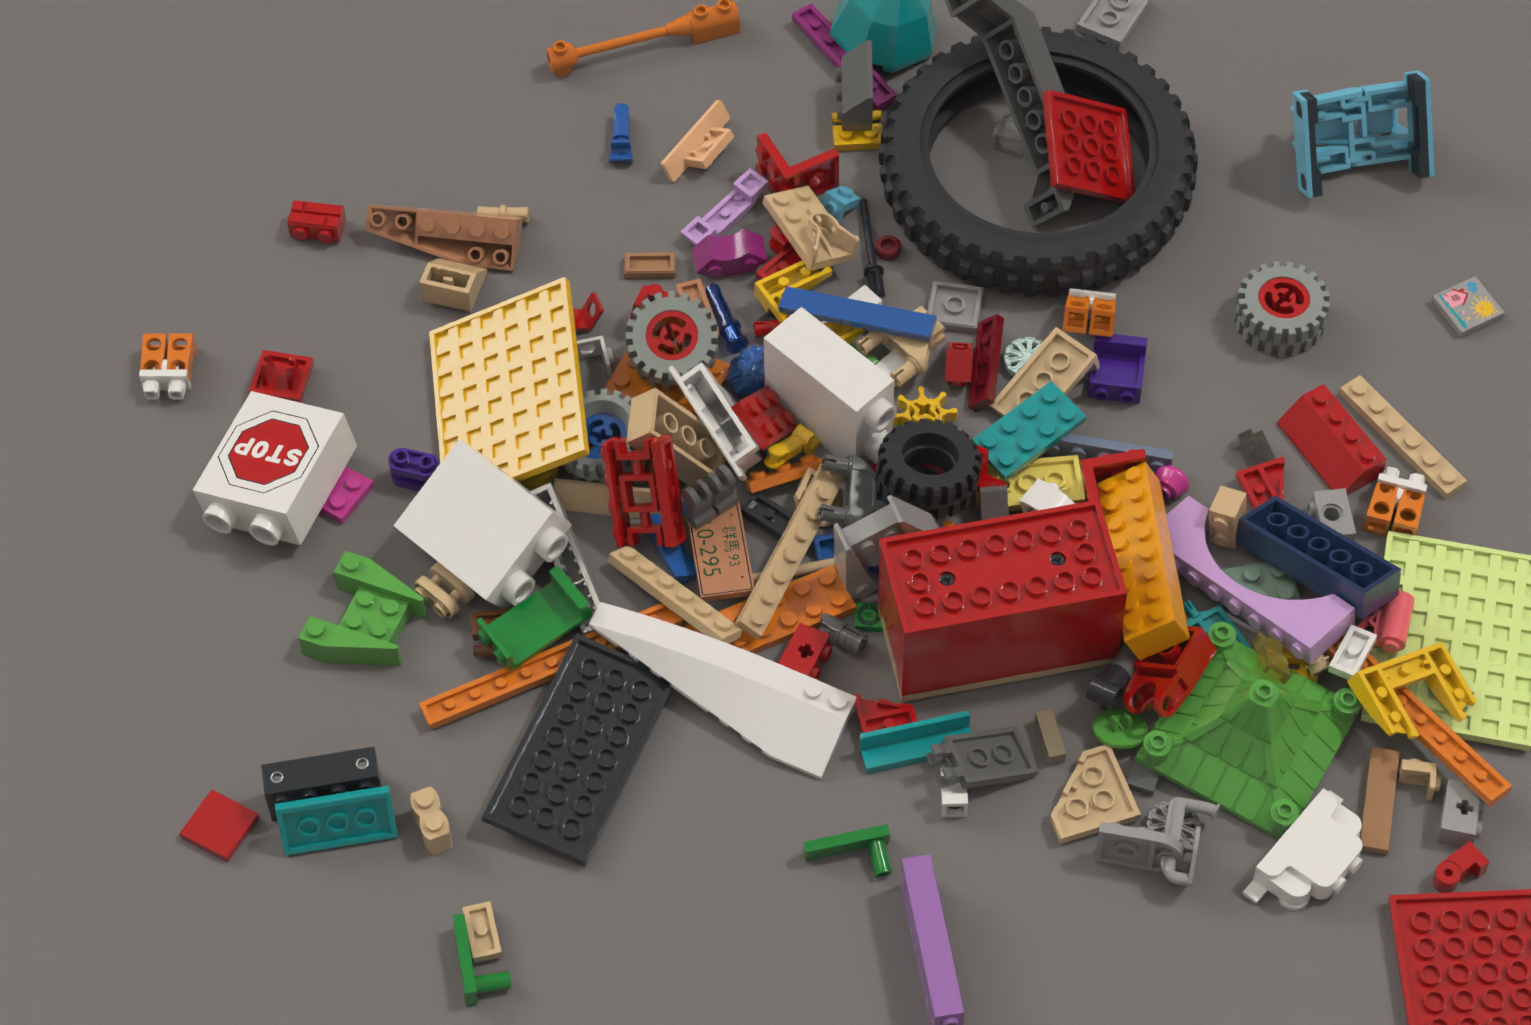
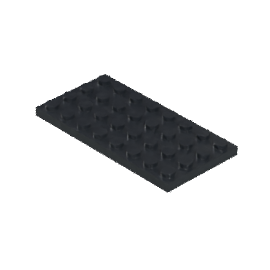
M576 633L482 816V821L586 867L673 690V687L670 686L671 683L663 677L659 678L650 671L651 668L641 661H636L622 652Z

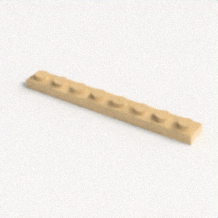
M820 463L735 622L737 626L755 639L762 637L822 521L818 520L820 504L831 505L845 477H843V474L822 471L821 465L824 464Z

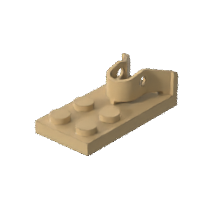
M809 185L764 196V206L809 271L855 260L859 245L858 235L854 236L841 227L832 215L828 214Z
M1055 327L995 398L994 403L990 405L991 409L1003 417L1050 381L1067 396L1086 373L1094 369L1098 371L1100 364L1097 354Z

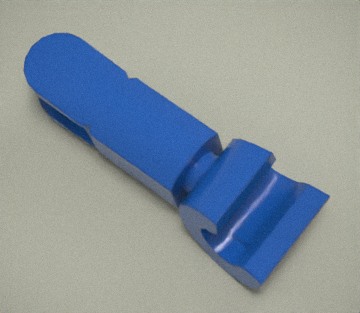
M624 103L617 104L614 107L613 139L611 141L609 162H633L629 139V107Z

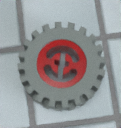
M1274 261L1270 268L1265 263L1259 265L1258 272L1253 269L1249 272L1248 278L1244 277L1242 280L1234 316L1235 322H1237L1236 329L1238 333L1243 332L1242 339L1245 343L1252 340L1251 348L1256 351L1262 347L1265 348L1264 354L1271 356L1272 351L1278 352V357H1285L1286 352H1290L1291 356L1299 355L1300 348L1304 352L1309 351L1311 345H1316L1320 341V336H1323L1330 306L1329 290L1325 291L1326 284L1323 280L1317 282L1318 274L1314 271L1307 274V267L1301 264L1296 269L1293 268L1294 262L1286 261V266H1280L1279 261Z
M668 291V297L662 298L660 292L654 294V301L650 302L646 298L642 301L641 309L637 307L632 312L633 319H629L627 323L626 346L628 357H630V364L633 369H637L638 376L642 380L648 378L649 384L656 387L657 383H660L663 390H670V385H676L677 390H681L668 370L670 366L675 367L681 376L701 362L707 368H713L715 356L718 355L717 323L715 318L711 317L710 309L707 306L705 308L702 307L701 300L695 297L694 301H691L689 294L682 292L681 297H676L675 291ZM670 324V332L673 338H676L679 351L683 349L686 340L691 342L683 352L674 354V345L668 339L666 327L662 328L658 338H654L656 331L663 325Z

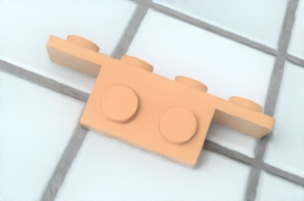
M716 100L661 162V166L669 181L675 182L687 167L707 169L735 137L731 129L723 128L730 120V116L721 100Z

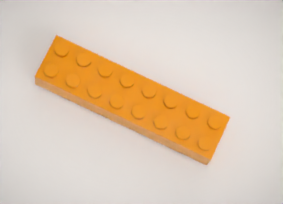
M1146 462L1097 483L1103 515L1127 590L1122 627L1124 642L1139 660L1190 639L1160 480Z

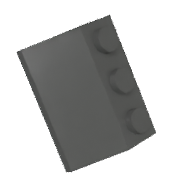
M867 40L842 56L841 67H836V82H841V86H837V101H842V105H837V120H842V131L872 130V40Z

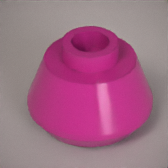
M1168 465L1162 466L1157 470L1156 476L1160 480L1164 500H1174L1189 490L1187 476L1177 467Z

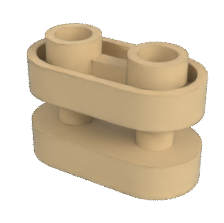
M439 562L429 569V573L432 576L431 579L422 575L414 582V591L424 598V603L427 601L432 605L434 611L442 618L446 616L451 619L460 611L457 604L458 601L466 605L475 597L472 588Z

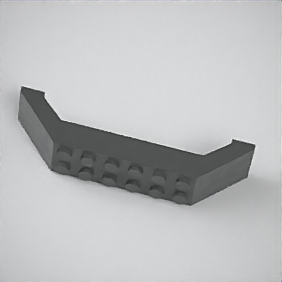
M945 0L951 18L957 17L983 39L1035 175L1029 200L1023 204L1032 228H1035L1069 210L1075 192L1051 187L1042 93L1048 89L1061 93L1065 92L1035 14L1016 0Z

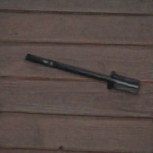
M861 198L860 209L869 266L864 269V275L868 279L869 289L878 297L884 298L885 290L882 277L884 268L876 263L867 199Z

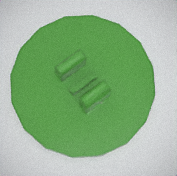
M1116 709L1100 713L1093 721L1092 731L1101 743L1112 748L1128 749L1143 743L1145 736L1148 734V726L1139 715L1129 713L1126 710Z

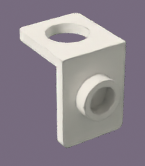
M603 335L578 340L579 359L601 355L607 378H610V364L614 363L611 348H606ZM585 345L594 346V348L589 351L580 350Z

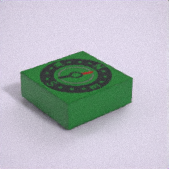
M856 603L855 628L861 631L882 632L878 604Z

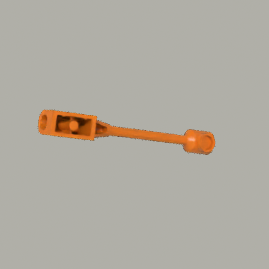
M719 0L717 5L711 7L697 5L694 11L687 12L686 15L665 24V26L592 45L575 48L570 42L566 43L559 40L554 42L553 47L546 48L548 64L551 72L558 76H566L572 71V67L577 65L578 59L581 57L663 36L690 35L693 43L698 44L740 33L739 12L734 1Z

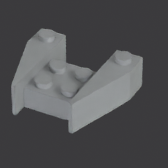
M890 495L887 497L889 505L843 529L838 523L834 524V565L846 591L854 601L866 598L878 589L869 567L879 565V538L940 528L930 513Z

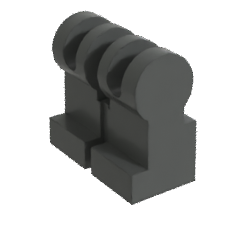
M724 464L716 468L715 474L710 472L705 475L706 483L699 479L694 482L693 488L688 486L681 491L683 497L681 499L683 516L695 530L714 520L716 513L720 516L738 504V497L734 494L735 477Z

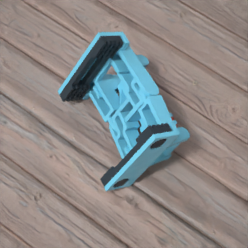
M1421 71L1404 72V81L1360 86V88L1351 87L1314 96L1307 89L1292 92L1293 106L1290 107V112L1293 115L1295 137L1292 145L1296 152L1298 189L1307 198L1323 196L1321 174L1348 169L1351 166H1364L1408 159V168L1420 179L1435 176L1430 79ZM1407 107L1408 129L1398 124V108ZM1354 120H1355V131H1356L1358 134H1354V124H1353V121H1354ZM1383 133H1388V134H1389V135H1384V136H1376V137L1373 136V135L1383 134ZM1320 144H1331V145H1326V146H1322V147H1317V146H1316V145H1320Z

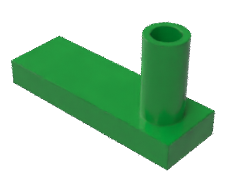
M888 824L804 841L803 853L805 861L868 848L875 877H885L892 873L885 844H889L890 839Z
M453 915V929L466 1006L478 1005V993L511 989L509 971L474 976L465 915Z

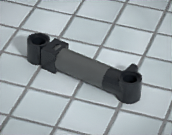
M1124 643L1101 674L1095 675L1086 692V698L1101 705L1104 710L1112 711L1116 707L1124 689L1135 672L1133 664L1137 660V656L1126 643Z

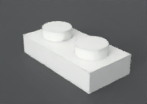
M1351 625L1329 665L1328 672L1349 680L1357 671L1362 669L1376 642L1377 635Z

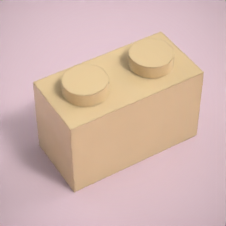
M1220 486L1209 509L1210 542L1220 547L1236 548L1239 518L1246 514L1245 492Z

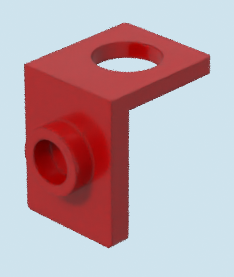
M596 292L590 294L582 309L573 308L575 331L591 332L603 314L604 309ZM592 303H594L595 305V314L593 317L590 313Z

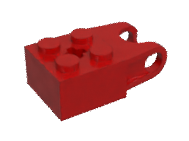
M1188 626L1189 640L1142 660L1137 658L1133 664L1135 672L1124 693V706L1129 713L1139 714L1152 703L1154 710L1160 717H1170L1178 710L1192 692L1217 651L1202 627ZM1136 693L1138 696V701L1134 707L1132 704V699L1134 694ZM1164 700L1168 702V706L1165 711L1163 710L1162 706Z

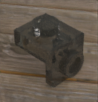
M1252 429L1246 430L1237 435L1239 440L1231 443L1233 448L1239 447L1248 468L1275 459L1263 430L1254 433Z

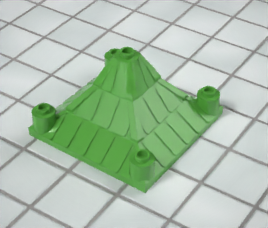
M1217 622L1210 627L1208 637L1217 651L1192 692L1178 710L1170 717H1159L1152 731L1145 736L1142 747L1136 755L1134 762L1212 804H1220L1221 809L1279 840L1306 808L1359 714L1362 705L1352 689L1342 688L1336 693L1329 691L1314 681L1308 680L1297 672L1263 656V654L1242 645V643L1235 640L1236 631L1229 623Z

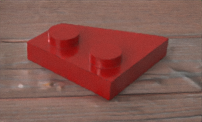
M1284 457L1236 471L1235 478L1242 491L1246 493V499L1252 510L1275 495L1284 500Z
M854 694L857 697L854 708L861 733L917 722L913 705L895 704L889 700L879 698L876 702L861 699V695Z

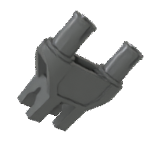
M828 454L823 455L821 464L824 465H821V470L843 474V477H845L843 508L824 503L820 504L818 509L819 521L838 523L842 528H845L888 505L884 501L876 500L877 496H882L876 486V473L863 459L853 455L846 458Z

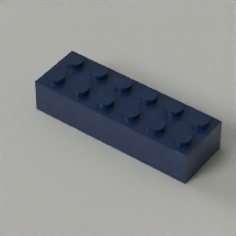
M1276 495L1239 518L1237 539L1239 546L1322 596L1335 594L1354 607L1355 615L1361 619H1364L1399 595L1401 568Z

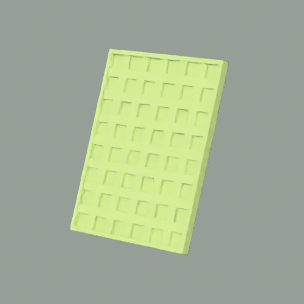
M1388 531L1384 559L1401 568L1399 591L1411 594L1415 602L1404 650L1397 653H1388L1380 646H1373L1370 654L1379 663H1383L1443 642L1477 701L1475 705L1469 706L1466 704L1462 711L1467 714L1466 718L1458 723L1437 699L1424 680L1408 685L1406 688L1461 739L1530 751L1531 555ZM1362 706L1360 721L1377 724Z

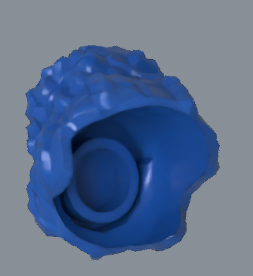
M757 345L745 348L740 356L731 360L728 375L725 379L738 397L751 395L765 387L763 346L757 347Z

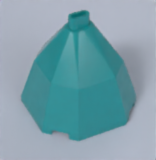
M841 0L835 10L830 36L846 53L863 42L872 40V64L883 66V71L893 73L931 57L937 27L931 0Z

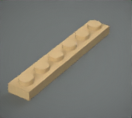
M1361 375L1340 388L1339 394L1419 474L1424 475L1425 480L1445 500L1466 486L1467 480Z
M628 545L609 553V564L704 635L728 644L740 639L742 632L740 627Z

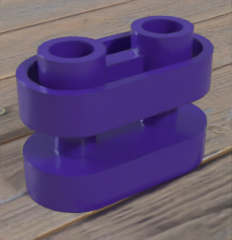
M407 448L395 449L388 457L392 481L398 487L420 491L440 465V460L435 455Z

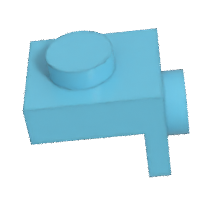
M840 186L826 191L821 204L828 214L832 215L840 224L844 212L858 207L861 198L855 195L852 189Z

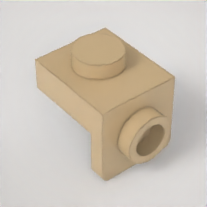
M1402 759L1398 772V783L1426 786V800L1432 801L1434 792H1439L1441 785V775L1436 774L1437 763L1423 762L1419 759Z

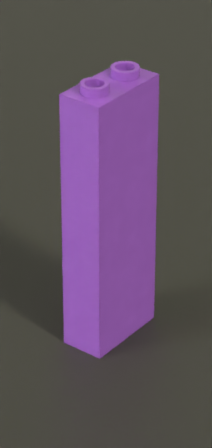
M931 855L903 858L901 865V889L929 1024L963 1025L964 1008Z

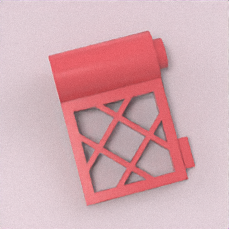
M1399 591V595L1381 606L1371 616L1365 617V620L1356 627L1365 629L1371 625L1374 628V634L1377 635L1374 646H1380L1388 653H1397L1404 650L1415 602L1414 597L1407 592Z

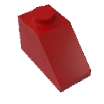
M947 342L945 381H950V385L965 386L966 382H971L973 343Z

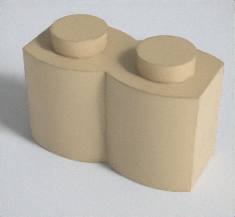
M430 786L411 793L414 819L421 830L426 850L432 856L451 850L452 837L449 822L442 812L437 792Z

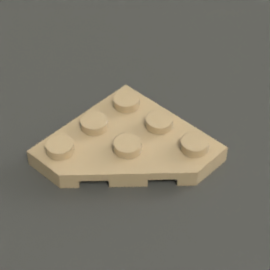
M1102 745L1083 751L1078 764L1073 774H1071L1062 792V796L1050 817L1060 844L1098 833L1100 822H1116L1124 825L1140 820L1141 813L1111 747Z

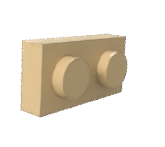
M491 901L462 907L474 963L503 957Z

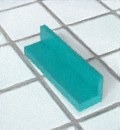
M969 711L860 734L859 750L866 774L927 761L925 755L933 753L930 748L931 745L941 744L945 736L971 733Z

